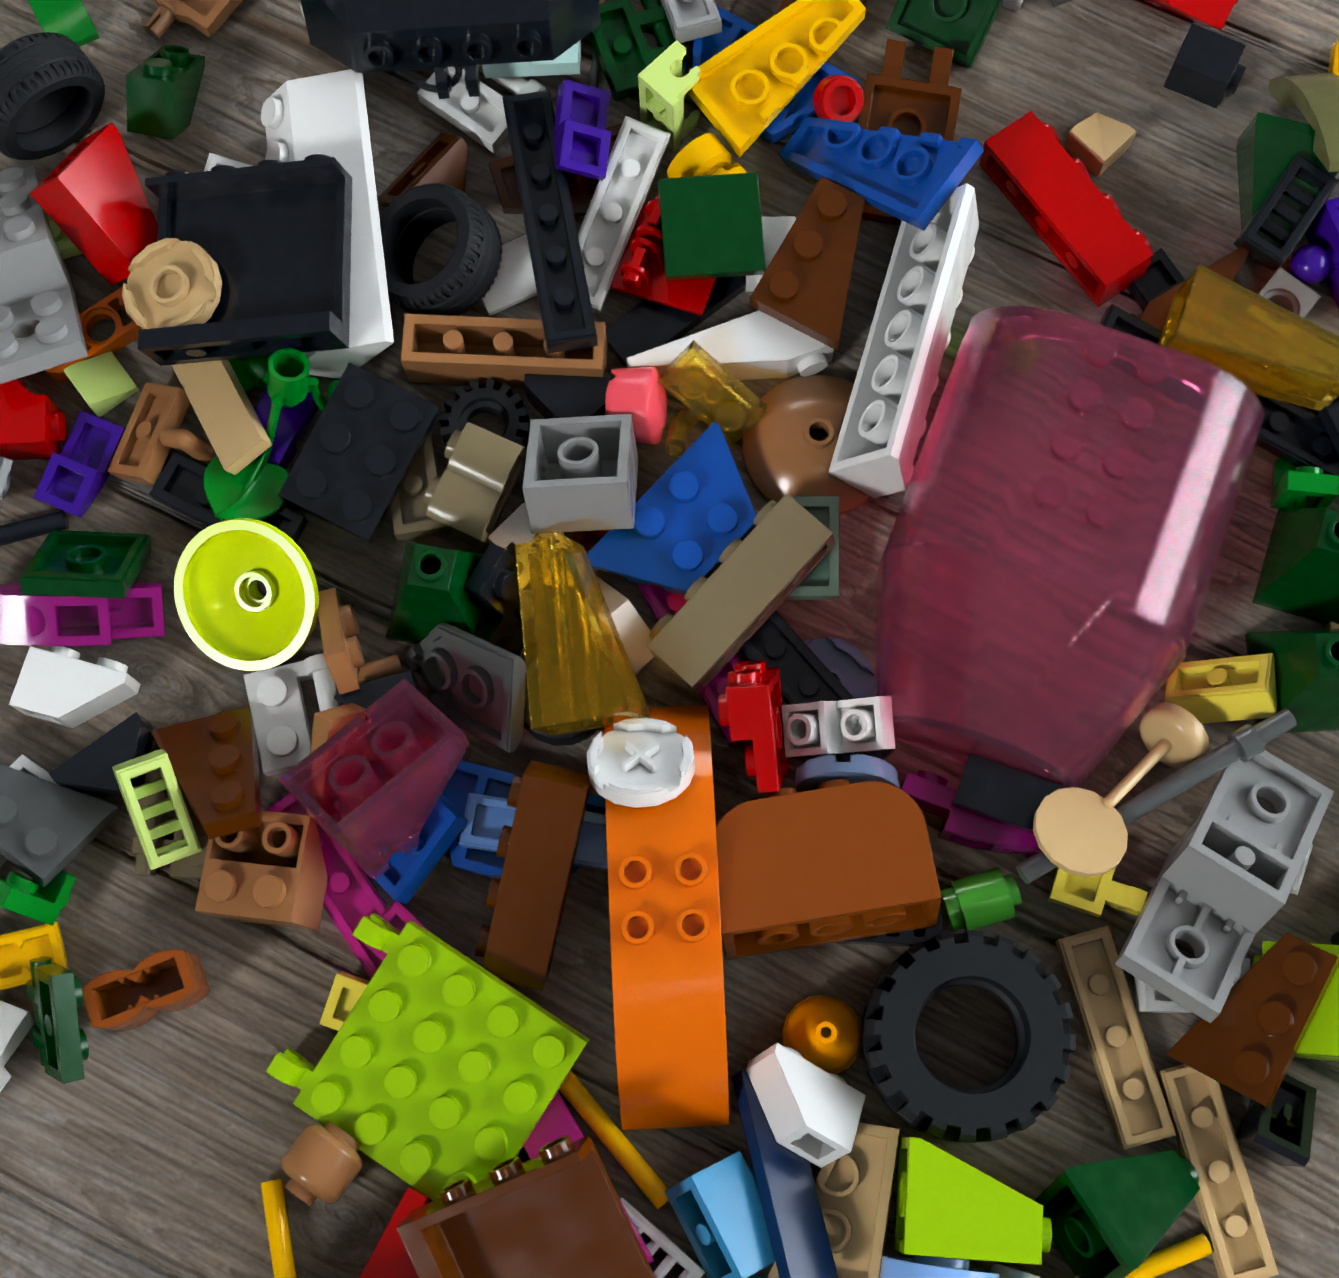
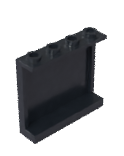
M313 154L301 161L281 162L278 160H263L257 166L236 168L229 165H218L212 167L211 171L189 173L174 170L165 173L161 177L145 178V186L159 198L157 241L164 238H178L180 241H191L200 245L218 264L222 278L220 302L212 317L206 323L139 330L138 350L160 366L271 356L277 350L284 348L296 349L302 353L349 348L352 177L335 157Z

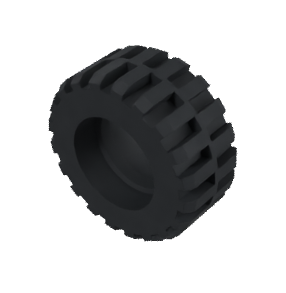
M966 930L964 933L952 934L950 931L935 935L931 939L922 943L919 942L906 950L877 980L870 992L871 997L868 1005L864 1008L862 1018L864 1030L863 1038L861 1039L862 1055H865L869 1068L867 1074L870 1081L880 1091L884 1098L882 1101L892 1113L896 1112L900 1115L907 1125L919 1132L930 1134L936 1139L949 1142L975 1143L995 1141L1007 1138V1135L1025 1130L1036 1122L1035 1118L1043 1111H1049L1059 1097L1056 1093L1061 1084L1067 1083L1072 1067L1067 1064L1069 1053L1075 1051L1076 1034H1070L1068 1020L1074 1017L1070 1003H1063L1057 991L1058 988L1062 987L1053 973L1047 975L1038 965L1041 959L1029 949L1022 952L1013 946V940L1001 935L992 938L984 936L983 931ZM965 985L978 987L990 992L1002 1002L1013 1020L1017 1040L1013 1060L999 1079L985 1087L960 1089L947 1085L937 1079L926 1068L919 1055L916 1044V1026L919 1015L926 1003L935 994L950 987Z

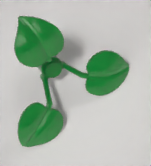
M280 349L271 356L229 359L246 394L256 385L260 390L267 389L268 395L272 399L266 433L272 446L282 407H294L302 402L308 393H311L318 408L323 412L327 401H329L340 380L339 378L328 385L326 401L318 388V379L309 377L310 363L308 358L296 349ZM272 446L236 475L225 471L217 456L211 460L204 473L203 486L205 496L216 518H219L221 521L236 518H249L260 521L273 515L283 506L285 501L278 494L289 474L283 467L267 463Z

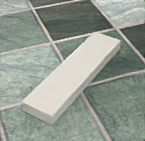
M628 116L624 118L608 158L606 178L603 181L599 180L578 233L592 312L599 315L671 136L668 132Z

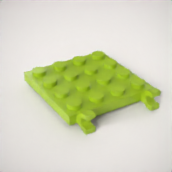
M372 913L370 918L363 916L352 935L365 944L382 950L387 954L317 1066L308 1062L305 1057L289 1047L284 1054L281 1052L276 1054L266 1072L280 1082L301 1090L293 1102L296 1107L323 1125L330 1121L361 1144L359 1147L360 1151L434 1201L440 1198L439 1192L448 1185L467 1177L470 1178L472 1184L489 1178L488 1171L494 1166L510 1158L517 1157L591 1039L413 920L407 922L403 930L399 931L376 913Z

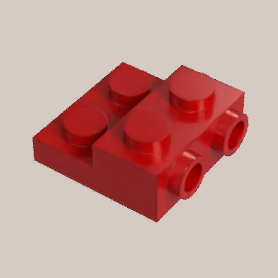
M764 660L738 662L734 664L735 670L728 672L729 684L725 686V694H720L718 698L720 723L722 727H730L731 741L751 740V745H746L745 764L747 776L756 777L758 793L779 791L789 770L788 757H785L779 667L766 668Z

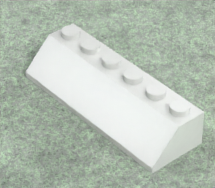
M352 69L288 80L265 100L261 110V121L266 129V160L292 162L304 160L309 155L322 154L335 157L352 177L349 348L303 353L310 363L309 375L336 379L341 378L349 362L361 367L394 343L363 73H357Z
M968 183L954 190L924 231L901 221L828 471L829 474L873 498L906 490V486L914 472L913 461L919 440L926 429L925 418L932 394L938 386V372L943 354L951 340L950 329L956 308L963 297L962 286L967 268L975 254L974 243L979 229L975 188Z

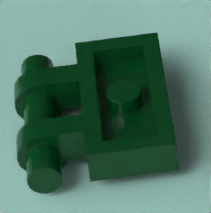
M614 0L599 4L601 25L589 33V37L614 101L639 95L638 74L675 42L660 0H641L644 11L636 13L630 0ZM644 33L653 34L659 48L649 50ZM687 53L682 59V77L689 73L686 66L688 62Z
M51 957L31 959V980H28L26 985L28 999L33 1001L35 1006L37 1026L31 1030L33 1045L40 1052L41 1065L44 1066L45 1073L62 1084L85 1079L83 1061L88 1059L89 1047L83 1029L79 1028L77 1008H81L83 1005V992L77 976H73L72 971L52 963Z

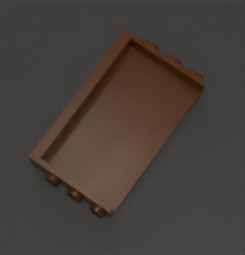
M568 1135L555 1139L538 1150L539 1157L522 1163L519 1157L510 1158L488 1171L489 1178L472 1184L469 1177L458 1180L443 1188L439 1192V1199L413 1209L396 1228L419 1278H655L590 1135L574 1142L571 1141Z

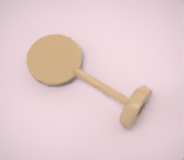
M1169 702L1156 703L1149 708L1142 716L1139 725L1141 739L1149 753L1104 798L1094 791L1078 787L1057 789L1044 797L1034 813L1033 832L1038 847L1051 863L1067 873L1082 877L1104 875L1120 863L1127 851L1128 832L1122 816L1114 806L1159 761L1166 766L1181 769L1207 754L1210 749L1209 737L1203 725L1192 713L1179 705Z

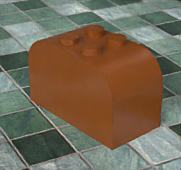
M834 779L821 783L816 790L797 793L794 788H780L779 791L766 793L765 798L747 801L734 807L723 816L716 826L721 930L727 960L932 927L937 924L941 893L926 821L914 799L896 786L877 781L850 784L846 779Z

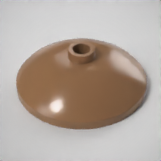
M827 375L799 376L776 385L756 403L744 427L742 453L744 465L752 484L768 502L774 500L778 503L786 493L791 497L839 496L840 515L856 509L871 497L828 473L854 384ZM813 429H822L827 433L828 437L822 441H817L811 438L809 433Z

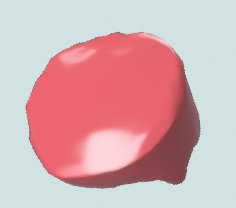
M656 367L612 369L611 373L615 375V378L609 381L607 386L605 415L632 414L636 443L658 445L661 442L667 420V395L659 371Z

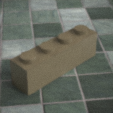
M787 493L778 503L771 500L759 511L753 521L756 527L743 541L740 538L733 540L720 555L719 562L722 564L709 578L706 576L698 578L684 596V599L687 601L686 604L674 617L670 613L662 617L649 634V637L653 640L647 645V648L652 655L697 695L702 692L741 649L743 644L755 634L769 616L776 611L835 546L833 532Z

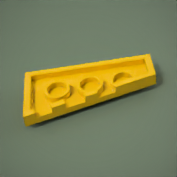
M797 0L699 65V80L687 94L740 158L865 19L866 8L860 0Z

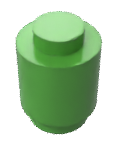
M999 867L951 881L950 888L940 891L942 906L952 931L962 928L965 931L977 930L1014 918V906L1022 904L1020 892L1013 875L1003 876Z

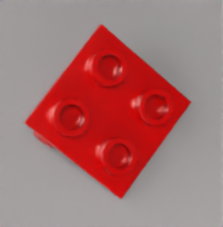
M657 195L655 200H651L647 205H643L611 282L610 289L702 316L717 278L665 280L659 195Z

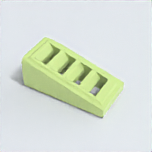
M159 749L112 767L151 870L202 851L166 751ZM157 769L159 770L161 778L136 787L132 786L130 779ZM166 789L169 798L140 808L138 799ZM174 810L177 818L147 828L145 820ZM182 830L183 839L155 849L152 840Z

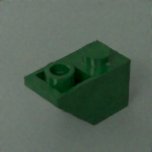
M166 45L160 47L158 51L126 74L127 132L175 139L191 123L205 68V56L189 54V49L183 46Z

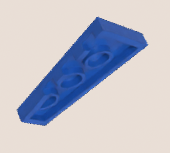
M806 117L779 153V156L787 166L818 181L822 176L864 197V203L924 231L984 150L978 140L961 137L959 142L944 140L940 134L922 132L921 136L918 137L903 135L897 128L881 126L878 131L862 129L858 123Z

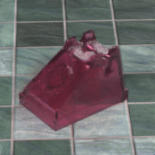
M405 678L363 711L368 718L366 722L358 715L279 778L287 792L373 879L379 878L390 869L388 865L389 859L394 853L401 851L407 855L419 844V834L463 758L466 747L470 745L464 732Z

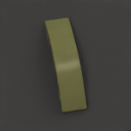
M1326 72L1283 76L1269 80L1268 90L1282 109L1298 108L1315 131L1313 152L1328 172L1339 171V76Z

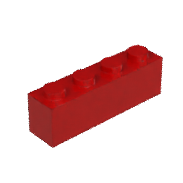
M1029 111L984 142V152L981 155L980 167L1097 307H1100L1128 288L1135 279H1141L1145 276L1154 255L1149 241L1141 231L1132 229L1123 219L1115 200L1109 194H1102L1090 180L1089 172L1085 165L1078 158H1072L1060 145L1058 135L1051 125L1046 122L1042 123L1032 111Z

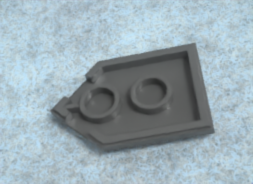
M446 622L436 626L420 643L413 645L403 653L411 671L419 670L432 695L427 697V700L437 717L509 753L517 749L523 739L526 662L522 658Z

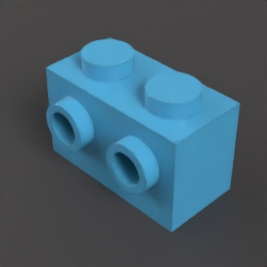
M740 1151L695 1173L665 1191L708 1278H747L775 1262L755 1174L747 1166Z

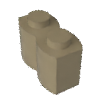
M467 422L462 431L455 430L447 443L444 457L449 459V462L442 477L434 476L426 489L423 504L428 505L425 515L487 544L488 536L495 530L507 498L524 466L527 449L522 445Z

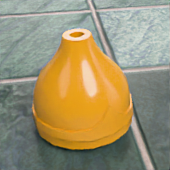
M828 995L809 996L795 1004L785 1018L782 1029L783 1046L795 1049L804 1059L828 1073L837 1075L845 1071L852 1065L860 1052L862 1039L861 1023L854 1010L841 999Z

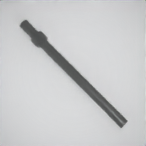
M1284 708L1253 727L1249 724L1242 726L1228 735L1226 743L1115 807V809L1122 816L1125 826L1131 824L1239 759L1247 762L1264 752L1265 744L1297 726L1295 717L1287 708ZM1042 851L1016 865L1020 877L1026 884L1057 867L1049 861Z

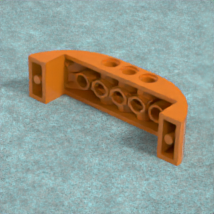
M708 705L609 709L605 712L604 735L613 730V724L625 719L647 717L663 720L676 726L677 733L684 738L687 735L693 744L695 757V772L690 785L672 800L657 806L634 808L614 804L605 798L613 1013L622 1130L728 1126L729 1090Z

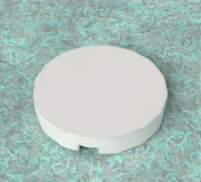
M647 717L622 720L613 724V730L607 732L604 736H602L601 731L593 738L587 751L589 782L599 795L614 804L634 808L660 805L676 798L690 785L695 772L693 744L687 735L684 738L677 733V727L667 721Z

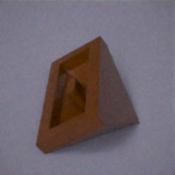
M440 133L377 198L378 203L386 208L396 197L401 196L403 192H407L410 188L430 183L447 184L465 193L467 143L462 137Z

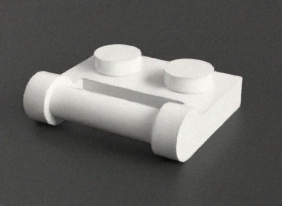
M478 65V70L484 74L482 65ZM462 66V77L459 82L452 87L450 98L439 99L437 92L419 89L417 95L421 104L492 153H495L508 138L503 96L480 81V96L469 97L465 87V66ZM448 67V73L451 76V79L455 74L454 67ZM435 72L425 83L436 85ZM523 77L491 78L514 95L546 91V87L535 79L528 81Z
M324 653L310 656L303 661L243 675L262 770L266 776L309 766L312 736L301 681L313 679L320 711L340 706L334 699L337 693L336 685L324 658Z

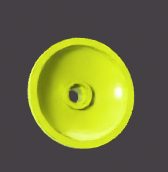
M249 518L229 519L213 524L199 532L188 543L176 567L174 599L181 623L198 648L216 662L243 671L265 670L280 665L292 658L309 640L318 617L319 591L316 577L309 560L292 538L275 526ZM258 580L264 583L267 590L266 596L258 591Z

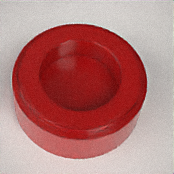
M838 74L827 76L819 82L813 94L814 110L818 117L822 119L852 122L859 116L863 108L864 95L862 88L855 79L849 76Z

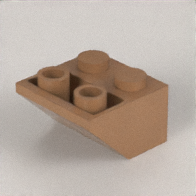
M261 811L262 826L208 839L195 911L224 920L319 931L328 876L315 817Z

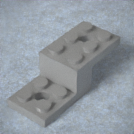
M34 165L22 169L12 167L0 172V384L88 356L72 277L50 229L47 213L30 195V192L41 182Z
M1266 750L1247 762L1239 759L1222 769L1198 819L1171 849L1115 965L1211 1023L1221 1013L1255 934L1285 905L1334 791ZM1257 797L1270 801L1274 806L1275 813H1270L1263 809L1258 803ZM1175 939L1189 943L1194 949L1196 959H1190L1182 955L1176 947Z

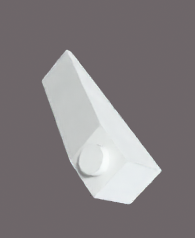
M758 310L628 357L627 368L656 367L663 383L788 378L799 373L800 376L806 377L825 369L828 363L832 362L834 349Z

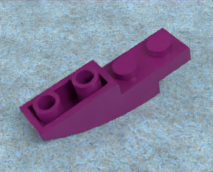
M162 582L133 583L125 599L29 595L21 593L20 584L0 585V644L26 646L111 645L112 639L165 636Z
M919 770L917 775L907 772L900 789L914 799L921 810L944 818L937 838L962 846L996 853L1035 855L1041 851L1034 834L952 806L956 790L946 787L948 781L944 777L924 770Z

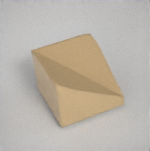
M1096 112L1075 125L1068 132L1063 147L1099 177L1131 146L1137 131L1125 123Z

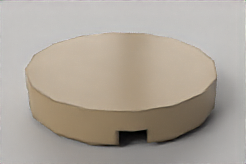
M164 238L146 246L133 258L127 269L131 272L127 284L123 282L122 297L126 312L142 329L206 323L212 317L220 302L222 278L218 264L207 251L196 243L180 241L178 238Z

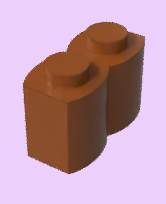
M165 950L145 958L132 971L115 970L97 976L82 988L91 1026L120 1032L143 1026L151 1021L160 1011L174 1012L189 1008L200 1002L210 992L199 956L183 950Z

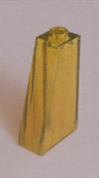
M1200 264L1174 294L1152 362L1153 366L1165 371L1319 411L1329 406L1339 396V336Z
M559 531L540 532L533 536L534 541L516 544L531 729L557 736L613 726V724L625 719L649 718L648 706L584 546L564 536V533Z

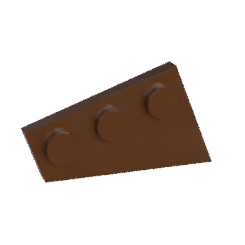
M1286 933L1231 988L1220 1015L1211 1023L1201 1018L1166 1055L1266 1107H1270L1339 965V957Z

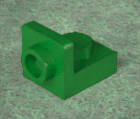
M1280 458L1273 463L1270 508H1327L1339 496V476L1323 474V470L1317 467H1295Z
M63 869L45 887H42L35 880L10 871L7 878L0 877V907L53 926L60 910L69 901L76 877Z

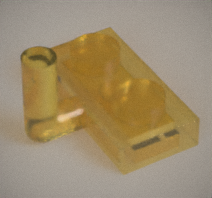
M694 340L660 373L658 382L686 405L671 420L665 448L671 456H680L685 452L688 432L701 419L709 426L715 421L721 427L725 440L730 445H733L766 414L767 404Z

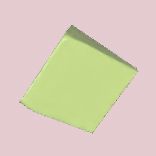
M111 351L71 364L63 369L83 399L99 418L139 391V388Z

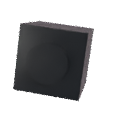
M1192 23L1163 87L1217 108L1224 92L1226 91L1234 95L1246 67L1238 64L1246 45Z

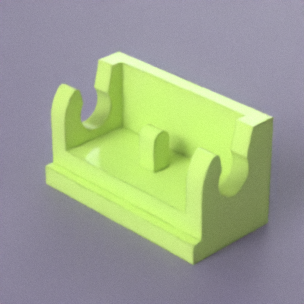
M677 40L638 74L641 122L670 133L671 136L667 147L673 153L681 147V140L698 125L700 119V111L697 109L691 112L689 117L684 120V101L687 98V92L699 80L700 67L695 66L690 69L686 76L682 77V59L686 55V48Z

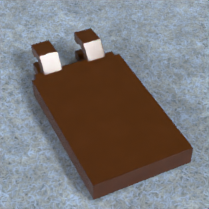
M887 39L882 74H867L863 93L864 103L858 124L862 129L878 131L881 126L897 128L903 135L918 137L921 136L922 132L940 134L944 140L953 141L962 88L948 86L954 49L935 46L928 82L900 78L906 42ZM864 203L863 220L901 225L902 220Z

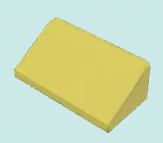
M1273 653L1172 663L1169 668L1164 702L1183 707L1192 713L1201 724L1268 718L1277 711Z

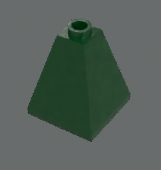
M1258 112L1239 136L1236 151L1241 231L1297 153L1333 177L1339 172H1328L1313 152L1315 131L1310 124ZM1296 176L1290 182L1313 198L1318 190ZM1284 194L1279 198L1280 201L1298 213L1302 214L1305 211L1304 207ZM1272 212L1267 216L1269 220L1288 232L1293 228L1292 225ZM1257 231V235L1278 248L1280 246V243L1262 231ZM1249 256L1251 260L1258 262L1257 260Z
M1280 508L1277 510L1252 603L1324 624H1328L1330 621L1339 624L1338 511L1328 508Z
M407 541L386 638L388 640L418 644L429 635L431 630L444 622L475 635L489 609L464 586L484 554Z
M1339 628L1248 632L1245 634L1247 655L1273 653L1277 693L1276 713L1287 708L1297 722V726L1285 733L1339 731ZM1267 718L1255 719V725Z
M1175 1150L1072 1166L1060 1174L1034 1201L1043 1205V1217L1051 1219L1052 1241L1075 1276L1078 1275L1080 1278H1125L1143 1263L1200 1190L1198 1185L1199 1176L1195 1167L1187 1158L1178 1156Z

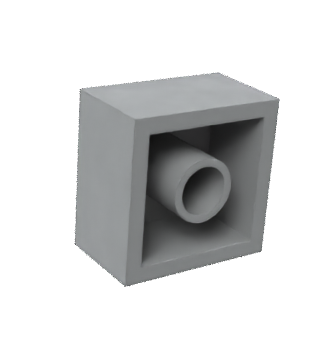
M632 414L531 419L522 489L532 534L634 528L639 459Z

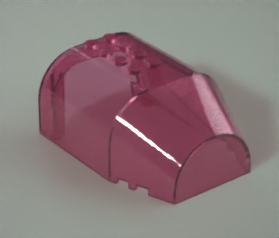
M1001 306L989 308L974 315L967 324L876 574L875 696H891L895 739L965 764L968 755L973 753L1069 788H1081L1186 656L1263 423L1264 410L1256 395L1234 376L1206 361L1071 314L1030 306Z

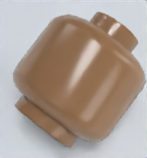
M327 1121L323 1127L318 1124L308 1125L281 1160L283 1171L291 1178L285 1188L310 1207L317 1198L327 1204L336 1203L363 1167V1161L357 1153L361 1144L330 1121Z

